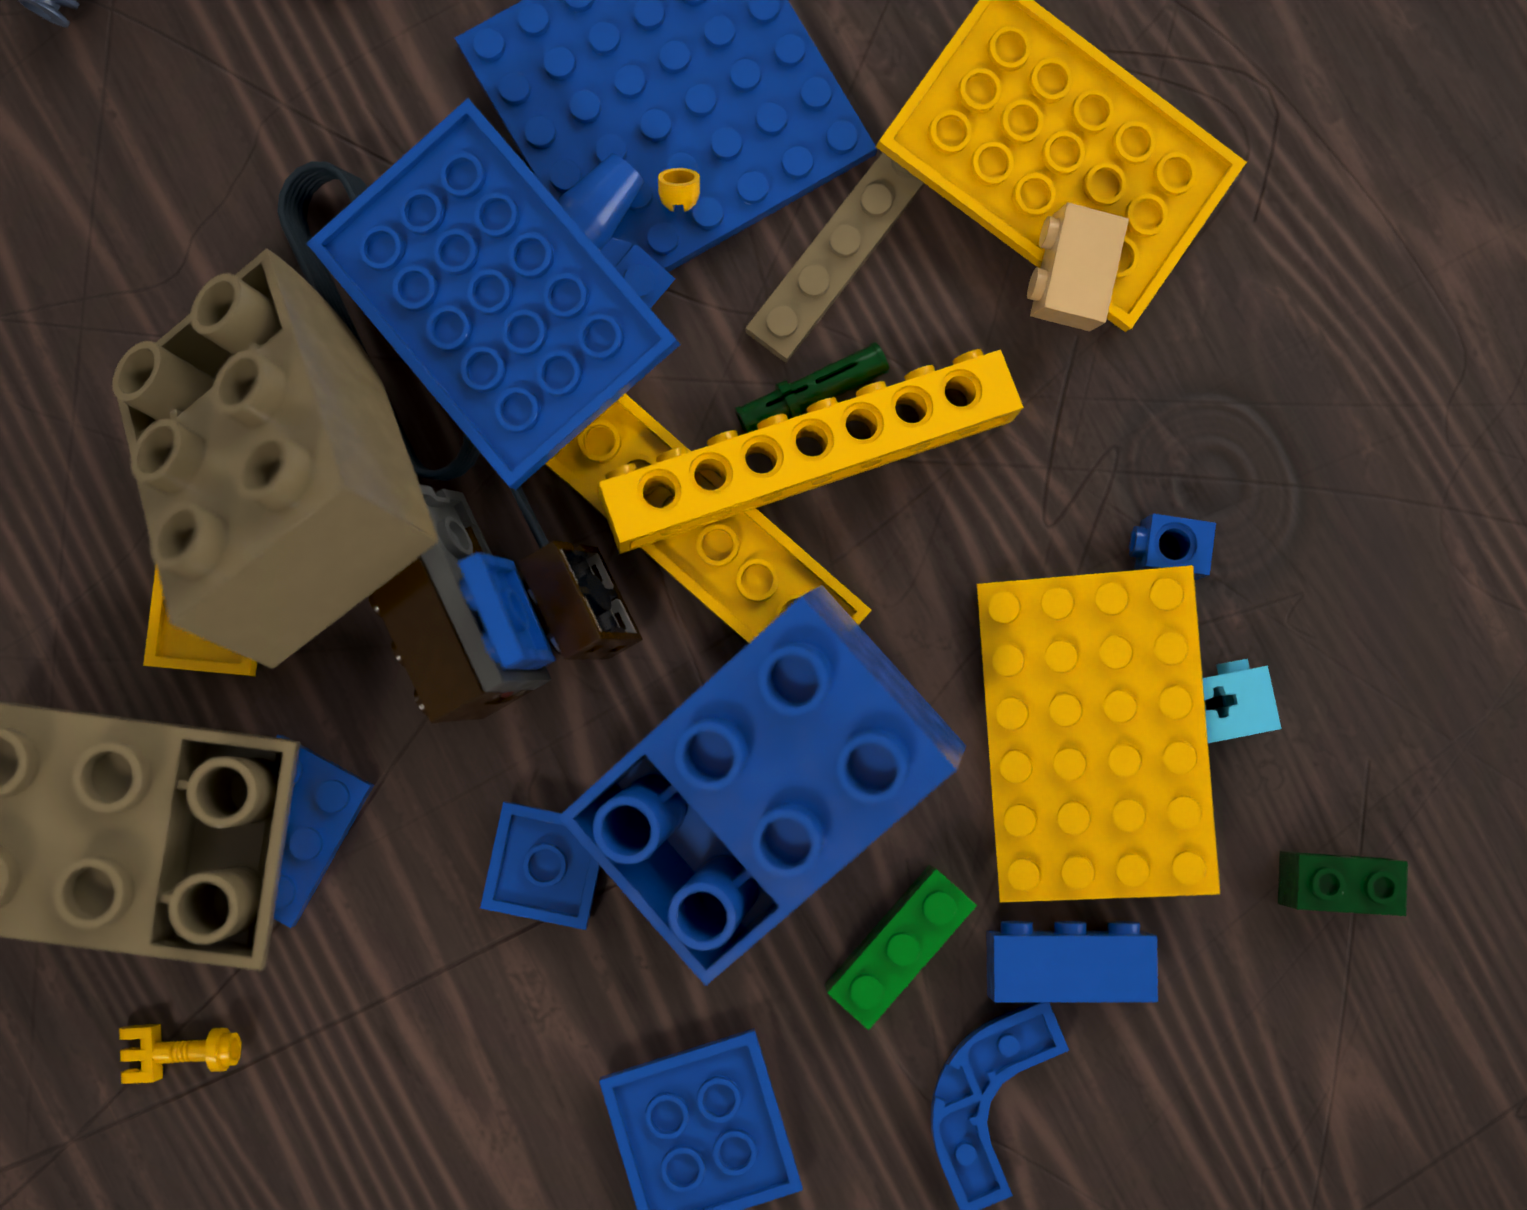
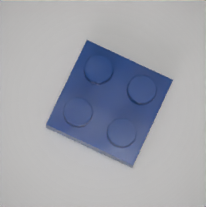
M479 552L459 561L458 564L464 576L459 581L460 589L471 609L474 611L478 610L486 627V631L482 632L483 643L492 660L496 663L501 662L503 669L533 670L556 661L514 561Z
M505 801L502 804L480 908L586 930L589 924L601 866L558 818L562 813Z

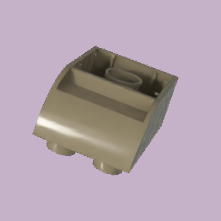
M266 248L236 275L225 273L211 279L197 295L191 313L156 343L152 341L140 342L130 348L120 360L113 376L112 387L114 395L118 399L131 455V470L137 480L151 540V555L157 565L171 625L270 668H275L439 542L385 387L370 358L351 330L327 301L300 274Z
M0 702V937L262 971L267 966L300 742L229 730L13 702Z

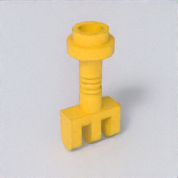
M161 1024L132 1025L119 1028L120 1040L140 1039V1047L120 1050L121 1062L141 1061V1069L131 1068L121 1071L122 1084L152 1083L163 1079L162 1064L206 1061L211 1072H224L229 1066L237 1065L241 1057V1039L237 1032H230L225 1027L211 1029L207 1039L162 1042Z

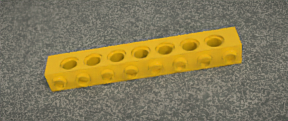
M982 349L972 350L956 357L952 361V366L936 371L933 365L923 366L904 376L905 381L888 387L885 381L875 382L856 391L857 397L840 403L837 402L835 397L823 399L807 407L806 414L788 419L786 414H778L757 424L758 430L738 436L736 430L726 431L707 440L708 446L691 452H688L686 447L671 449L660 454L656 458L657 463L640 469H637L635 464H627L605 474L607 480L598 482V495L619 554L1012 422L1024 407L1001 349L985 355ZM954 388L961 391L967 399V406L959 407L951 404L945 396V389ZM901 404L912 406L919 415V422L907 423L897 415L895 406ZM853 420L865 423L870 429L871 437L865 440L852 437L847 431L846 423ZM801 437H812L820 443L822 453L818 456L804 455L797 448L796 440ZM753 453H762L772 461L773 469L767 473L754 472L748 467L745 458ZM702 470H714L720 474L724 484L716 490H706L697 484L694 476ZM662 486L671 492L673 501L665 507H654L647 503L643 494L651 487Z

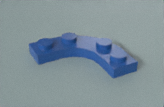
M1031 1002L982 1024L958 1044L938 1076L931 1103V1133L935 1151L959 1210H981L1013 1196L991 1144L987 1125L990 1104L1001 1085L1017 1073L1069 1051L1049 1002Z

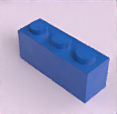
M1002 921L1001 931H986L987 996L994 1002H1158L1157 936L1147 931H1140V922L1109 921L1107 922L1108 931H1087V922L1056 921L1054 922V931H1033V922Z

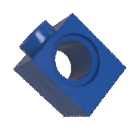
M1160 514L1149 515L1141 520L1140 526H1134L1131 533L1129 555L1136 558L1135 570L1193 565L1195 581L1209 576L1216 523ZM1162 534H1169L1178 541L1180 553L1176 560L1168 559L1161 553L1159 539Z

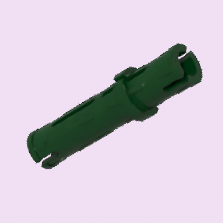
M876 342L871 343L870 346L790 384L785 380L775 384V391L741 407H736L735 414L745 434L758 430L757 424L778 414H786L788 419L800 416L802 412L806 411L807 407L820 400L842 395L882 374L889 373L887 359L880 346Z

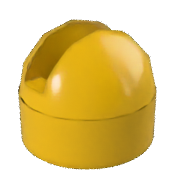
M672 168L659 173L658 194L662 204L669 211L673 212L675 205H683L684 212L689 211L695 206L700 196L699 173L686 168Z

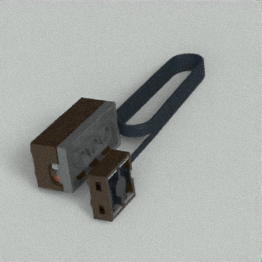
M311 161L297 167L282 186L277 208L280 224L307 282L340 316L368 355L328 269L306 244L313 238L307 222L308 205L314 193L323 184L339 179L351 202L368 187L361 178L329 162ZM391 404L417 476L432 480L449 481L464 475L475 464L480 451L464 433L463 445L459 454L448 466L436 471L423 466L415 455ZM419 485L439 542L368 595L369 601L377 615L383 618L392 638V652L398 662L406 668L415 687L414 699L416 704L428 716L430 722L440 723L484 719L552 679L546 666L537 670L503 669L501 662L496 663L492 660L483 643L482 632L486 631V627L478 610L474 611L471 609L461 592L459 581L464 576L458 564L459 561L478 552L492 555L463 492L441 489L434 493L432 487ZM521 486L516 490L510 488L540 548L518 561V564L525 577L522 582L529 599L540 608L548 625L545 630L546 636L553 649L562 655L564 660L610 659L642 641L641 634L598 547L579 545L574 548L572 543L559 541L549 543Z

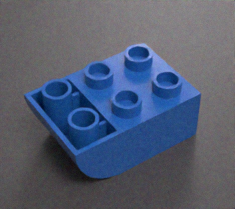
M821 585L797 599L558 818L706 986L955 772L966 749V745L826 588Z

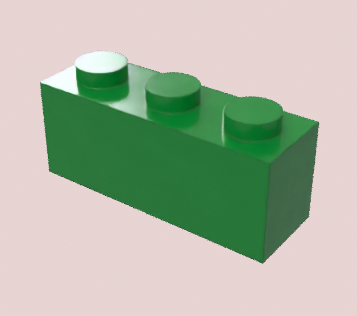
M928 865L824 984L827 993L869 1030L977 905L941 872Z

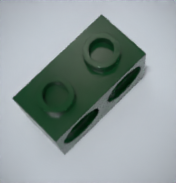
M1280 851L1278 904L1297 910L1406 916L1408 861L1383 857Z

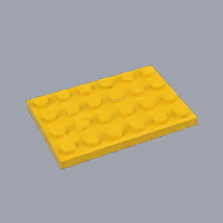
M979 0L875 146L1038 268H1041L1045 251L1044 248L1039 247V237L1047 216H1053L1067 202L1129 218L1107 319L1124 332L1133 328L1247 163L1034 0Z
M1193 565L977 584L1000 902L1220 894Z

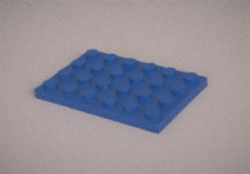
M469 98L462 102L306 243L506 484L515 490L681 345Z

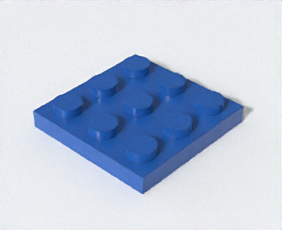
M755 1028L600 1077L599 1083L637 1210H743L803 1190Z

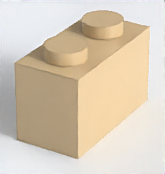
M1069 202L1055 212L1053 216H1047L1039 237V247L1045 249L1041 268L1036 267L1033 271L1027 291V298L1033 300L1030 316L1089 332L1106 323L1129 218Z

